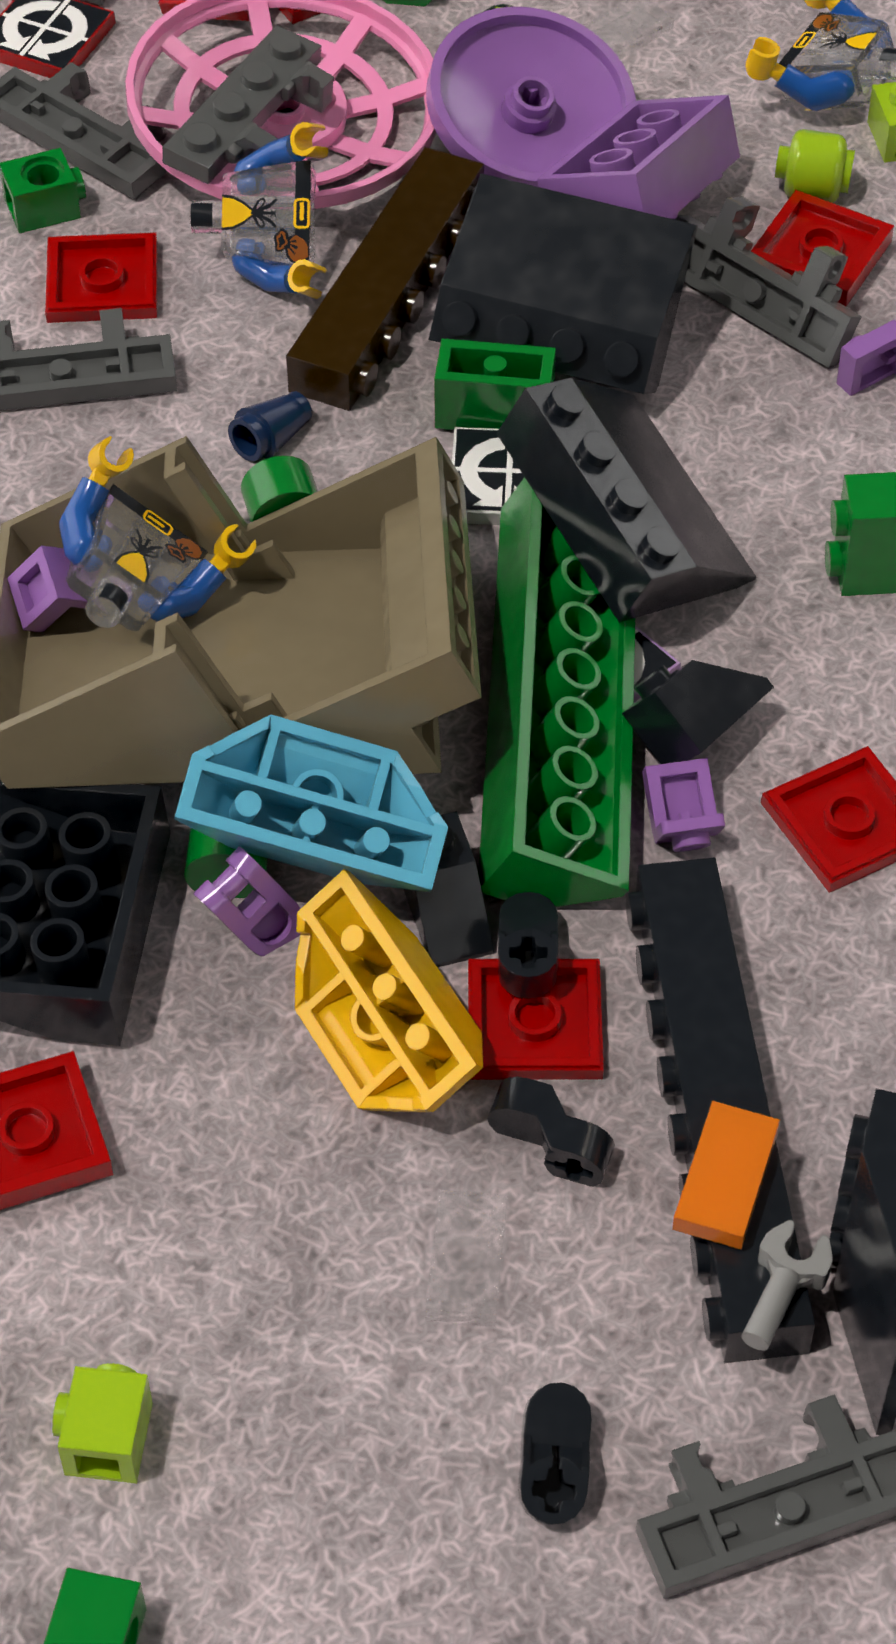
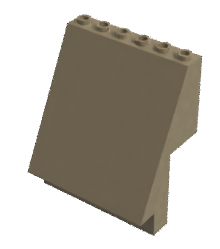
M187 436L134 460L128 469L113 478H109L105 486L106 489L110 491L113 484L207 550L208 553L204 558L207 561H210L215 556L214 544L222 532L230 525H239L227 539L228 546L232 551L243 553L256 540V549L245 564L238 568H228L223 573L226 577L223 584L197 613L186 618H181L177 612L156 622L150 618L153 614L140 606L139 597L154 580H162L168 588L174 591L202 560H193L185 556L186 562L182 563L177 558L169 555L165 544L175 545V540L160 532L146 522L144 518L108 493L93 522L94 535L107 541L109 545L108 555L103 562L108 582L121 587L128 596L122 611L120 612L115 604L106 611L70 607L44 632L23 630L7 578L41 545L63 548L59 521L76 489L1 524L0 780L7 789L184 782L192 753L208 745L210 746L271 714L396 750L412 774L442 773L438 716L481 698L464 481L437 437L249 524H246ZM135 529L139 531L142 537V545L149 538L153 541H149L150 543H148L147 548L151 546H161L163 548L151 550L158 554V558L145 556L150 576L147 584L114 562L116 557L122 553L137 551L130 537H134L139 542ZM133 539L134 544L138 547L136 540ZM146 553L151 556H156V554L154 553Z

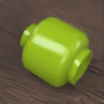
M806 129L798 130L792 137L790 147L779 146L774 178L785 179L784 191L788 198L791 197L795 190L834 203L840 193L848 194L855 150L847 149L846 139L842 135Z

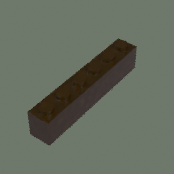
M424 147L287 353L288 392L297 391L306 398L347 411L352 409L360 395L367 397L372 393L378 377V366L383 358L389 360L394 358L400 345L401 330L406 322L416 323L423 308L425 292L429 287L438 288L443 280L446 260L450 253L453 252L480 174H484L483 163Z

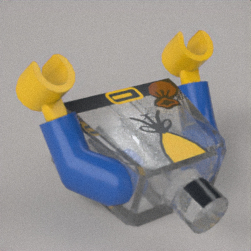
M804 0L807 6L811 8L822 9L827 7L831 12H820L779 63H777L780 47L770 38L758 37L755 40L753 49L749 51L745 63L748 76L755 80H767L770 77L776 80L774 86L782 91L786 107L801 112L866 106L870 103L872 85L886 83L887 80H896V48L893 46L888 24L884 20L868 17L851 0Z
M301 122L293 128L290 135L269 142L238 161L234 172L223 174L222 201L192 200L190 222L192 233L222 234V253L228 260H232L235 271L266 292H298L314 299H319L322 296V291L310 287L311 277L315 273H326L327 271L325 267L314 263L316 170L311 161L303 159L306 157L319 159L328 156V147L312 145L314 135L318 131H324V125Z
M109 436L90 450L88 464L92 473L89 479L82 477L59 521L64 553L70 561L66 582L70 589L88 601L85 606L86 614L94 624L100 627L110 628L120 623L130 631H139L150 619L158 622L177 612L181 618L193 616L226 580L223 573L228 568L242 566L250 558L256 549V540L243 553L232 551L228 546L227 539L239 525H230L222 532L214 544L215 556L210 561L204 559L208 551L116 485L113 484L109 490L105 488L109 478H113L128 469L134 458L133 449L130 447L121 454L117 460V465L108 462L105 457V448L111 441L112 437Z

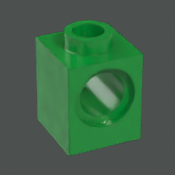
M61 148L0 163L4 200L19 234L81 218L79 200L86 198L84 180L78 166L69 167Z
M67 1567L44 1644H137L147 1610L141 1582Z

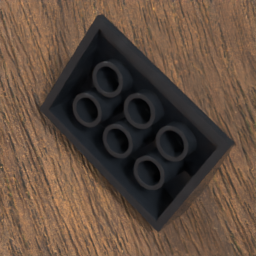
M481 173L441 282L428 340L441 343V338L556 348L555 372L640 394L655 393L660 383L698 225Z
M567 378L525 388L496 434L619 623L737 589L757 578L635 395L575 378Z
M0 780L1 1022L53 1040L121 1046L171 834L161 786L122 784L7 789Z
M876 1088L870 1117L859 1114L854 1115L829 1240L832 1250L831 1267L837 1269L833 1295L876 1435H883L893 1431L896 1420V1093Z

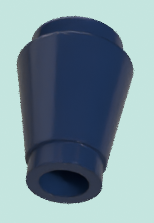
M292 391L287 395L239 409L228 427V435L233 448L242 458L248 461H256L261 457L265 459L273 457L304 424L311 420V405L303 394Z

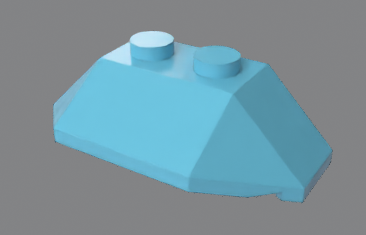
M272 714L210 746L208 745L192 753L174 816L175 820L230 848L237 849L240 846L248 853L336 877L343 869H346L362 884L427 892H430L433 888L448 830L447 824L439 812L435 811L424 790L398 751Z

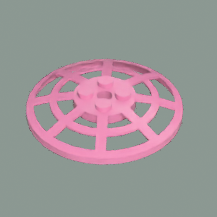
M187 0L156 20L139 39L129 59L125 80L127 113L135 135L149 155L166 171L192 188L221 200L222 194L231 195L244 201L250 207H254L260 198L265 199L264 206L277 198V201L268 209L294 210L295 192L265 191L255 196H243L238 192L237 185L223 182L230 177L233 178L237 163H228L209 184H206L163 164V146L155 139L147 125L179 130L195 113L190 112L189 109L191 98L199 83L202 82L216 90L228 77L216 69V67L233 58L251 53L273 29L269 8L310 10L349 21V25L336 43L308 35H298L321 45V57L324 59L317 67L331 74L334 78L344 67L361 80L370 92V95L346 100L344 90L337 80L334 79L333 101L322 113L289 99V101H284L276 111L290 108L294 110L293 112L279 113L275 111L260 127L279 139L290 135L293 128L301 122L324 125L325 130L316 132L312 145L328 147V150L352 158L330 170L316 174L311 172L310 209L346 204L372 195L398 181L410 170L424 147L429 148L436 134L426 102L427 79L433 57L429 49L410 27L397 16L370 0ZM248 10L252 35L225 42L207 51L201 57L178 39L186 31L208 20ZM370 31L382 38L401 54L414 71L417 79L388 89L377 71L363 58L355 54V51ZM162 51L186 70L176 88L173 103L174 111L142 106L145 79L154 61ZM423 97L425 104L424 125L419 139L408 152L384 148L392 130L393 107ZM377 112L376 128L368 143L343 135L346 119ZM306 157L303 160L308 161L307 159H311V157ZM296 163L287 166L290 175L288 177L264 175L267 187L295 189ZM368 163L388 166L369 178L346 186L320 191L317 187L346 178L365 167ZM263 200L259 201L257 208L263 204Z

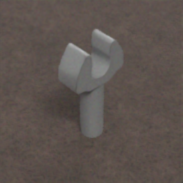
M788 1220L766 1233L760 1244L758 1263L766 1267L771 1277L741 1335L742 1340L748 1346L762 1351L768 1349L798 1289H824L832 1266V1250L827 1235L820 1237L814 1246L813 1254L809 1258L796 1260L787 1254L792 1241L794 1221Z

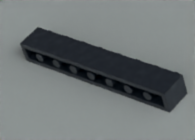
M716 857L638 865L636 891L626 893V914L630 931L641 930L644 945L636 946V967L640 985L652 984L655 999L646 1001L649 1037L651 1040L662 1039L665 1056L657 1057L659 1091L661 1097L673 1096L676 1114L668 1115L667 1120L670 1149L673 1156H685L688 1173L712 1101L771 1117ZM776 1141L742 1249L692 1235L690 1237L694 1275L696 1278L708 1277L711 1297L702 1299L705 1335L707 1341L720 1340L724 1363L805 1355L810 1352L815 1322L807 1288H800L796 1291L767 1350L754 1349L748 1346L741 1337L771 1277L766 1267L758 1263L760 1244L766 1233L788 1220L793 1221ZM688 1173L679 1174V1195H680V1197H681V1194H682V1191H683V1188H684V1185H685V1182H686ZM794 1228L787 1254L793 1259L801 1260Z

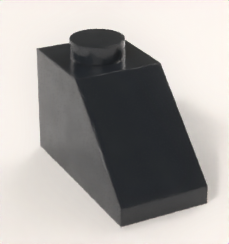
M691 660L671 674L663 665L634 688L640 695V698L626 709L622 715L660 764L688 761L709 747L770 692L774 686L767 677Z
M457 811L441 815L448 826L432 890L427 892L404 889L423 947L437 968L494 954L476 862Z

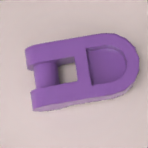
M240 846L226 859V862L229 864L226 870L213 883L206 880L193 893L250 950L260 956L267 955L300 935V933L296 932L297 912L300 910L299 905ZM250 884L254 890L236 907L231 901Z

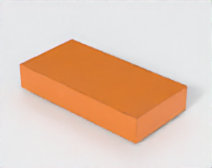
M712 1101L674 1215L672 1230L742 1249L777 1138L780 1119Z

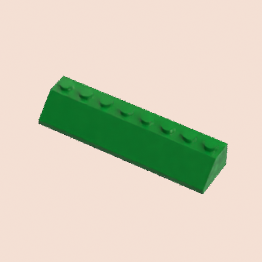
M525 477L502 506L500 515L478 876L481 890L484 894L507 900L517 893H539L549 898L556 907L619 898L629 891L633 728L622 713L634 703L636 618L619 623Z

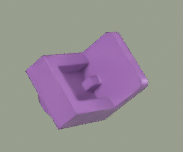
M894 319L865 335L854 337L841 347L836 383L850 396L894 373L896 374V321Z
M708 758L645 766L642 775L655 844L672 842L674 852L698 850L710 846V836L718 835L723 830L725 820L724 814L717 813Z

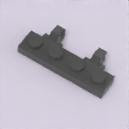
M276 25L162 147L163 164L209 184L228 163L236 164L267 143L278 139L260 127L284 101L292 99L322 113L333 101L334 76L317 67L321 62V45Z
M70 62L48 81H39L16 67H13L0 78L1 123L48 150L61 148L68 162L78 166L80 169L130 198H137L167 172L149 155L139 141L130 120L120 126L79 104L81 100L90 94V84L86 70ZM147 125V128L158 142L166 138L164 127Z
M743 196L726 197L719 216H711L706 225L688 214L678 215L674 219L698 225L684 280L685 283L824 366L831 368L839 363L841 347L852 339L862 317L838 302L842 289L837 287L836 284L841 278L848 256L830 246L816 247L804 272L795 271L793 275L785 272L750 251L753 247V242L745 237L752 231L760 206Z
M122 308L99 310L103 338L101 342L14 351L10 320L0 321V410L177 391L171 336L166 334L147 337H125Z
M834 1394L808 1403L804 1411V1423L814 1426L819 1437L817 1450L807 1453L805 1462L748 1482L735 1485L733 1480L718 1484L712 1470L702 1467L699 1460L700 1441L672 1450L673 1458L668 1467L679 1492L667 1496L669 1509L638 1519L635 1530L663 1599L896 1517V1430L874 1438L870 1437L865 1427L852 1432Z

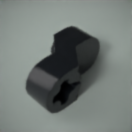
M517 893L503 903L499 913L498 975L500 984L508 993L515 997L525 999L541 997L550 992L556 984L558 976V914L556 906L552 901L539 893ZM525 939H531V950H525Z
M508 1077L502 1080L487 1118L492 1129L498 1134L542 1146L546 1153L544 1165L553 1176L590 1187L601 1184L615 1147L614 1140L609 1133L598 1125L567 1116L551 1084L524 1077Z
M563 1382L549 1383L535 1391L527 1401L523 1414L518 1481L519 1501L525 1513L535 1521L547 1525L563 1524L575 1518L584 1507L588 1492L592 1422L591 1407L581 1391L575 1386ZM552 1446H557V1461H553Z

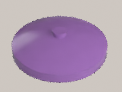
M503 7L487 10L457 25L439 45L431 65L426 86V102L432 125L452 155L483 163L484 174L539 187L537 179L632 101H636L630 76L619 57L607 43L587 27L568 17L531 7Z

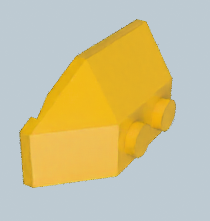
M343 869L297 912L296 932L300 933L295 967V1011L357 1108L369 1111L434 1112L483 1068L482 1032L416 935L350 871Z

